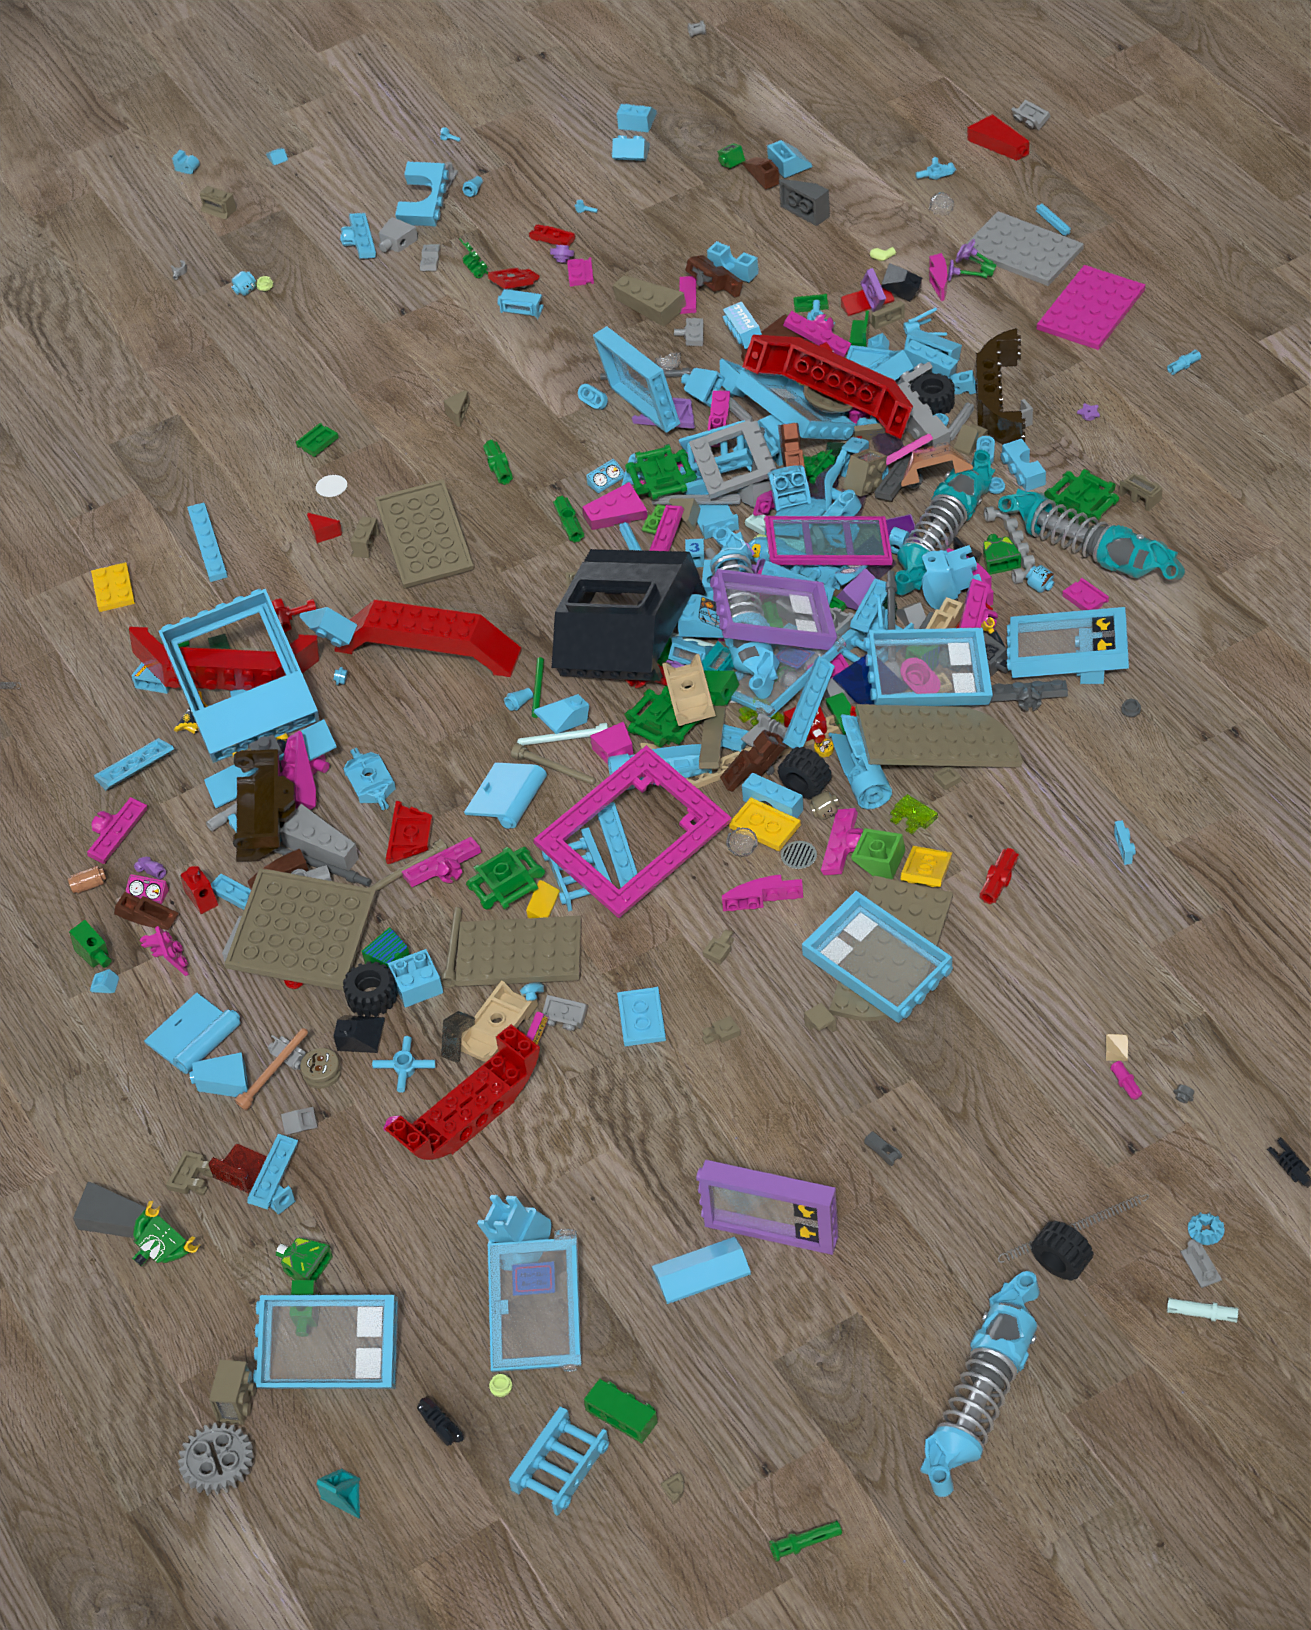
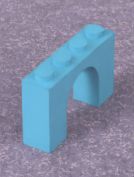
M407 162L404 174L407 184L425 185L433 190L428 198L420 202L398 201L396 218L410 225L436 226L437 220H440V207L443 206V193L446 192L445 183L449 179V171L446 169L445 163Z

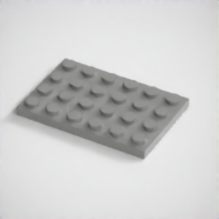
M999 211L966 243L968 244L972 239H975L974 248L978 250V253L994 261L993 263L997 264V267L1049 286L1084 249V243ZM971 254L972 257L977 258V259H979V260H982V259H980L979 257H977L976 255L973 256V255Z

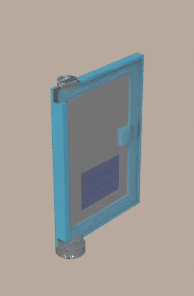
M789 623L784 627L785 629L797 630L796 626ZM836 633L837 639L829 650L771 643L773 653L780 663L776 670L778 678L774 680L770 696L766 699H759L749 687V681L753 675L737 670L735 674L740 685L730 700L755 710L758 715L762 713L772 717L805 686L815 659L821 656L828 662H831L846 648L845 640Z
M573 1229L557 1230L554 1232V1239L488 1244L491 1372L563 1367V1371L566 1372L576 1371L577 1366H582L577 1231Z

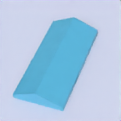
M158 738L95 774L94 778L107 791L169 755L174 748Z
M735 1237L652 1266L667 1304L751 1274L744 1252Z

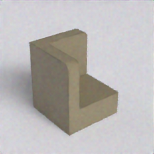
M822 1003L804 1012L805 1026L809 1030L816 1028L818 1031H821L826 1027L832 1032L837 1030L836 1018Z

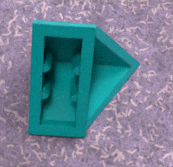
M339 1469L317 1479L316 1485L322 1500L360 1519L359 1482L361 1478L343 1469Z

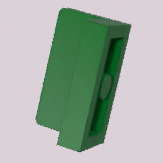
M868 310L865 312L864 320H852L849 342L853 346L867 347L870 328Z

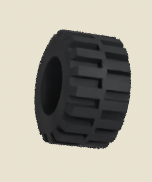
M926 373L912 381L910 390L912 392L916 391L920 397L918 399L923 405L927 404L930 407L932 415L938 413L946 415V413L951 412V409L954 408L955 385L948 376L940 373Z
M795 747L778 766L777 770L783 785L801 794L804 799H812V797L820 794L832 778V772L829 769L828 763L818 753L805 747Z
M370 961L363 965L360 963L356 968H351V973L347 972L345 975L346 979L343 980V990L347 1005L353 1013L357 1012L358 1016L374 1015V1017H377L378 1014H385L387 1009H391L393 1007L392 1003H396L397 988L392 971L387 969L386 965H380L379 962L371 964ZM376 987V989H374V990H372V991H368V992H365V991H364V990H366V989H368V988Z
M1049 1221L1031 1244V1251L1042 1267L1056 1277L1069 1281L1076 1280L1094 1255L1091 1245L1079 1231L1059 1221Z

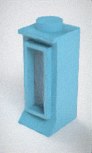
M504 289L497 301L501 313L504 311L532 315L537 319L544 308V305L539 304L542 294Z

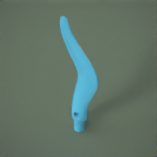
M846 450L840 451L835 464L825 476L826 511L832 505V486L846 462Z

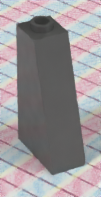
M87 1182L73 1219L78 1230L134 1238L135 1220L146 1207L92 1182Z

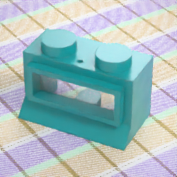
M719 641L702 660L703 670L733 671L735 669L729 648L724 647Z

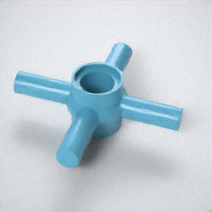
M410 1036L403 1038L402 1051L397 1052L393 1060H373L372 1062L373 1068H394L398 1075L397 1091L401 1093L405 1092L406 1079L414 1074L415 1068H436V1060L414 1059L410 1053L412 1041Z

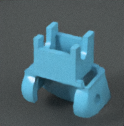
M970 545L948 553L941 550L930 551L922 555V560L927 570L922 578V590L926 601L932 608L940 609L946 597L953 600L957 599L958 594L961 593L960 590L969 588L972 578L982 581L979 574L973 576L972 571L977 569L975 558L967 559L966 554L972 552Z
M498 1195L490 1196L489 1199L492 1201V1206L485 1220H478L477 1222L489 1239L488 1244L549 1239L552 1225L549 1218L538 1212L535 1208L524 1207L516 1196H507L506 1201L509 1204L507 1205L502 1202ZM544 1252L500 1255V1268L512 1271V1265L538 1263Z

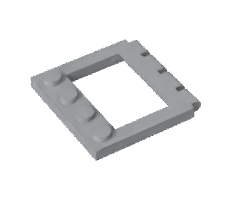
M750 420L689 442L710 499L769 478L767 473L777 469L757 421L750 422ZM744 434L758 470L724 482L710 446Z

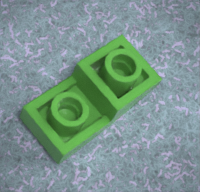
M656 505L652 515H648L642 531L656 534L665 506Z

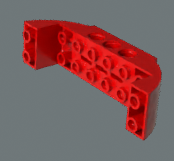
M510 1024L496 1036L499 1052L412 1124L400 1115L385 1130L420 1159L434 1160L448 1154L453 1155L515 1103L514 1100L528 1082L535 1068L540 1047Z

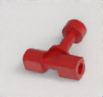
M282 599L272 601L284 632L292 629L290 620H293L292 616L316 610L314 599L307 600L306 605L289 609V606L285 607Z

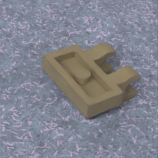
M184 1151L166 1187L170 1191L188 1194L189 1190H192L199 1195H205L208 1187L203 1186L204 1180L196 1179L200 1172L209 1178H214L217 1170L212 1169L214 1163L205 1161L203 1155Z

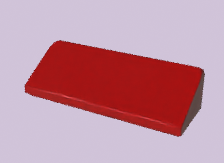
M882 288L886 297L883 305L894 302L892 292ZM863 290L841 297V307L847 316L871 309Z

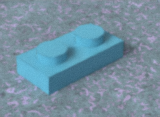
M1123 820L1115 821L1114 836L1124 865L1132 864L1133 855L1136 854L1134 843H1130L1129 828H1125Z

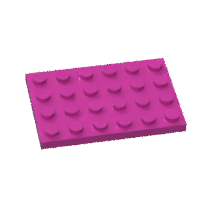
M1084 265L1037 323V330L1099 350L1143 294L1146 285Z

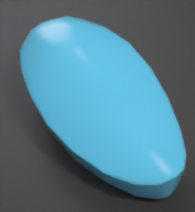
M540 982L526 984L520 989L521 996H526L527 1001H534L537 999L536 993L541 994L544 992V985Z

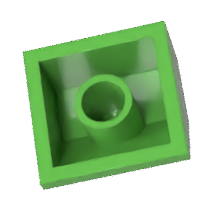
M864 828L851 859L873 877L879 876L893 879L906 851L903 835Z

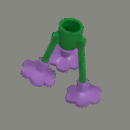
M972 239L968 244L962 245L955 262H961L963 258L966 260L970 259L982 265L980 271L983 272L960 270V268H955L953 260H950L948 281L951 280L953 274L974 275L987 278V276L992 277L997 264L978 253V250L974 248L975 239ZM971 254H972L973 256L976 255L977 257H979L980 259H982V260H984V261H981V260H979V259H977V258L972 257Z

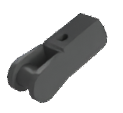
M872 1131L866 1136L864 1143L888 1165L893 1166L896 1159L902 1158V1154L897 1148L887 1143L875 1132Z

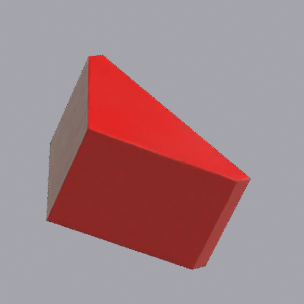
M307 513L309 527L316 543L342 535L340 520Z

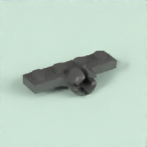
M912 451L898 459L875 490L876 498L892 501L900 488L903 487L901 482ZM917 469L919 482L906 485L908 488L916 489L922 484L923 475L920 473L922 469Z
M1059 679L1049 682H1015L1005 685L998 683L991 685L993 696L990 702L1017 700L1023 710L1029 711V708L1032 707V711H1035L1041 706L1042 698L1068 696L1066 680L1062 681Z

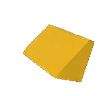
M539 880L537 884L539 889L534 891L526 909L527 917H549L560 890Z

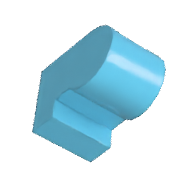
M179 150L172 157L175 171L192 174L200 165L199 160L195 156H187L185 151Z
M973 370L950 376L952 383L955 385V395L969 391V394L976 393V381Z
M897 527L892 529L889 537L892 553L897 554L899 549L893 547L894 545L901 548L905 540L909 538L908 531Z

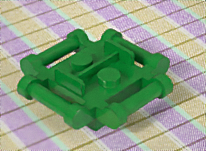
M670 444L664 445L663 448L642 453L640 451L635 452L637 463L629 462L625 465L637 495L648 493L652 500L680 491L681 493L687 492L686 483L693 482L697 478L687 459L688 454L686 450L682 449L673 454ZM681 461L686 474L681 475L676 462ZM636 472L640 473L644 485L640 483Z
M1083 469L1078 477L1074 476L1071 471H1066L1052 488H1048L1044 492L1045 497L1053 500L1056 506L1063 504L1067 510L1075 509L1077 514L1085 513L1088 518L1095 517L1098 521L1101 519V515L1120 500L1119 496L1113 493L1116 488L1115 483L1107 482L1091 474L1087 469ZM1067 482L1070 483L1060 495L1057 494ZM1058 508L1059 513L1065 512L1064 509ZM1069 512L1068 517L1072 519L1075 517V514ZM1083 516L1078 517V524L1086 521Z
M668 686L663 688L660 695L655 694L651 689H647L639 702L624 714L625 718L632 722L628 727L629 733L640 735L654 742V745L660 748L665 743L668 745L671 742L680 744L691 728L701 721L678 726ZM649 701L652 702L641 716L637 715Z
M505 847L501 853L481 865L477 864L473 867L476 875L466 882V886L476 894L484 909H490L494 902L498 901L505 910L509 907V904L539 889L533 879L535 877L541 878L545 874V870L531 857L527 847H521L514 852L510 848ZM520 859L525 860L531 869L527 871ZM482 882L491 892L487 896L479 886ZM527 883V885L523 886L522 888L518 889L517 891L513 892L512 894L504 898V896H506L507 894L511 893L512 891Z

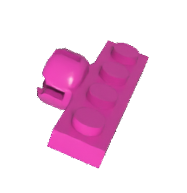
M791 310L783 326L817 345L827 342L834 353L842 357L846 355L852 343L832 333L834 322L831 317L825 321L826 314H820L816 316L814 321H810Z
M972 578L959 628H981L983 621L989 626L987 623L989 617L994 619L995 625L992 628H995L997 623L995 618L998 619V614L988 609L985 605L990 584Z
M130 797L116 815L99 811L97 815L101 817L95 816L91 825L92 831L100 834V836L87 851L88 857L105 864L147 811V805Z
M855 808L838 809L835 815L821 868L823 875L842 874L848 853L854 852L863 829L854 828L858 815Z
M469 837L402 871L403 878L411 887L419 885L434 876L439 877L445 883H453L450 879L451 877L455 881L461 877L462 869L460 868V863L481 853L480 846L472 837Z

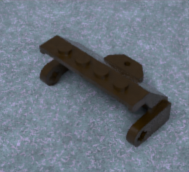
M278 749L238 751L234 754V765L236 767L259 768L253 776L237 777V833L233 835L237 862L257 861L280 847V822L287 821L296 813L294 783L285 776H280Z

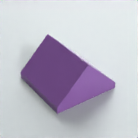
M865 568L837 595V598L845 602L847 607L857 610L873 580L876 578Z

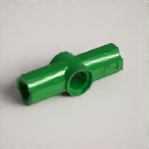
M493 439L486 441L483 449L491 472H494L498 483L503 485L509 484L513 476L505 452L501 451L497 441H493Z
M563 495L557 497L553 501V505L561 521L562 529L565 530L569 541L574 543L581 541L584 537V532L576 517L575 509L572 508L568 497Z

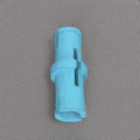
M1193 350L1187 355L1180 356L1177 361L1167 366L1168 372L1174 375L1182 369L1189 368V365L1201 359L1200 352Z

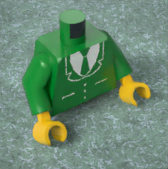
M149 1201L147 1208L135 1220L133 1231L135 1239L133 1242L140 1250L132 1259L142 1267L149 1258L156 1263H168L178 1260L188 1253L196 1252L201 1244H198V1246L191 1244L195 1237H190L187 1243H185L186 1240L158 1215L161 1206L159 1205L157 1209H152L153 1201Z

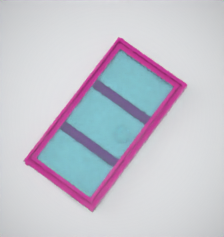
M885 516L764 517L769 562L774 564L892 565L893 560Z

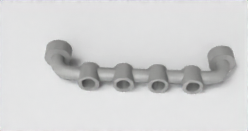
M993 506L985 507L984 517L986 522L995 521V517L1002 518L1005 530H1008L1011 541L1021 553V565L1025 567V571L1022 572L1021 568L1012 569L1011 574L1014 584L1023 583V579L1026 578L1032 566L1035 565V559L1033 555L1027 556V553H1029L1028 543H1021L1024 537L1022 530L1016 531L1018 528L1017 519L1010 518L1006 512L1001 510H994Z

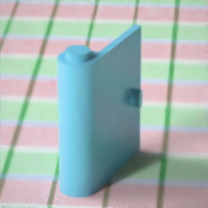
M495 763L464 813L465 815L497 817L504 828H515L545 780L547 773L538 765Z
M196 992L146 1038L144 1043L181 1072L188 1074L193 1069V1062L202 1061L240 1025V1016L234 1010L222 1012Z

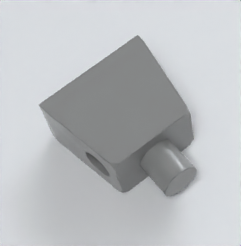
M393 217L379 231L381 242L379 248L382 252H386L388 249L400 252L418 240L415 226Z

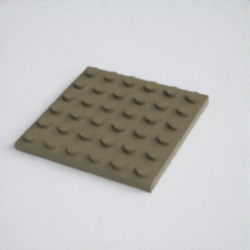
M259 868L224 963L225 968L344 991L343 980L346 979L345 975L347 972L351 971L350 969L352 968L376 896V889Z

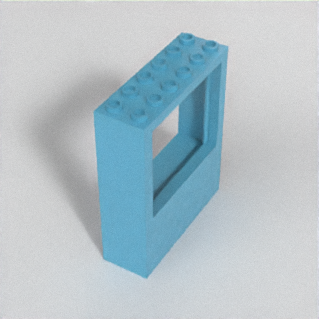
M266 589L254 590L251 592V595L236 597L233 599V602L228 604L221 603L213 610H203L195 617H185L179 623L165 625L161 628L162 630H159L163 646L213 763L233 756L232 753L248 750V745L257 741L262 736L274 735L278 737L284 733L288 734L319 721L317 707ZM260 613L286 676L204 708L178 644L253 614Z

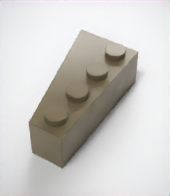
M622 276L612 285L616 300L663 327L681 312V309L686 306L684 292L629 276Z

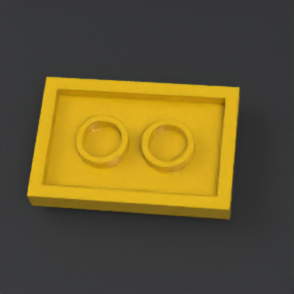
M126 562L91 570L99 612L135 604Z
M752 797L729 823L730 829L777 851L784 847L801 826V820Z
M913 846L901 872V880L912 884L921 883L930 887H941L951 863L953 852Z

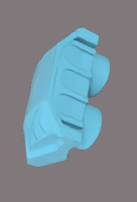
M788 466L767 473L776 511L790 506L811 503L804 466Z

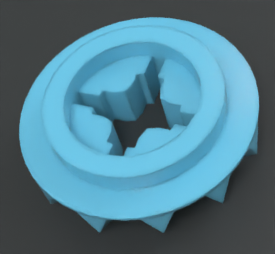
M1200 1212L1197 1216H1192L1191 1221L1188 1223V1233L1196 1242L1203 1245H1212L1222 1239L1224 1223L1220 1221L1219 1216L1215 1217L1210 1212L1208 1214ZM1208 1224H1211L1210 1230L1205 1229L1202 1231L1203 1225L1207 1226Z

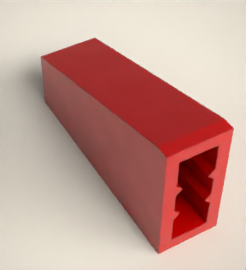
M993 114L967 127V140L971 143L1016 161L1029 155L1030 141Z

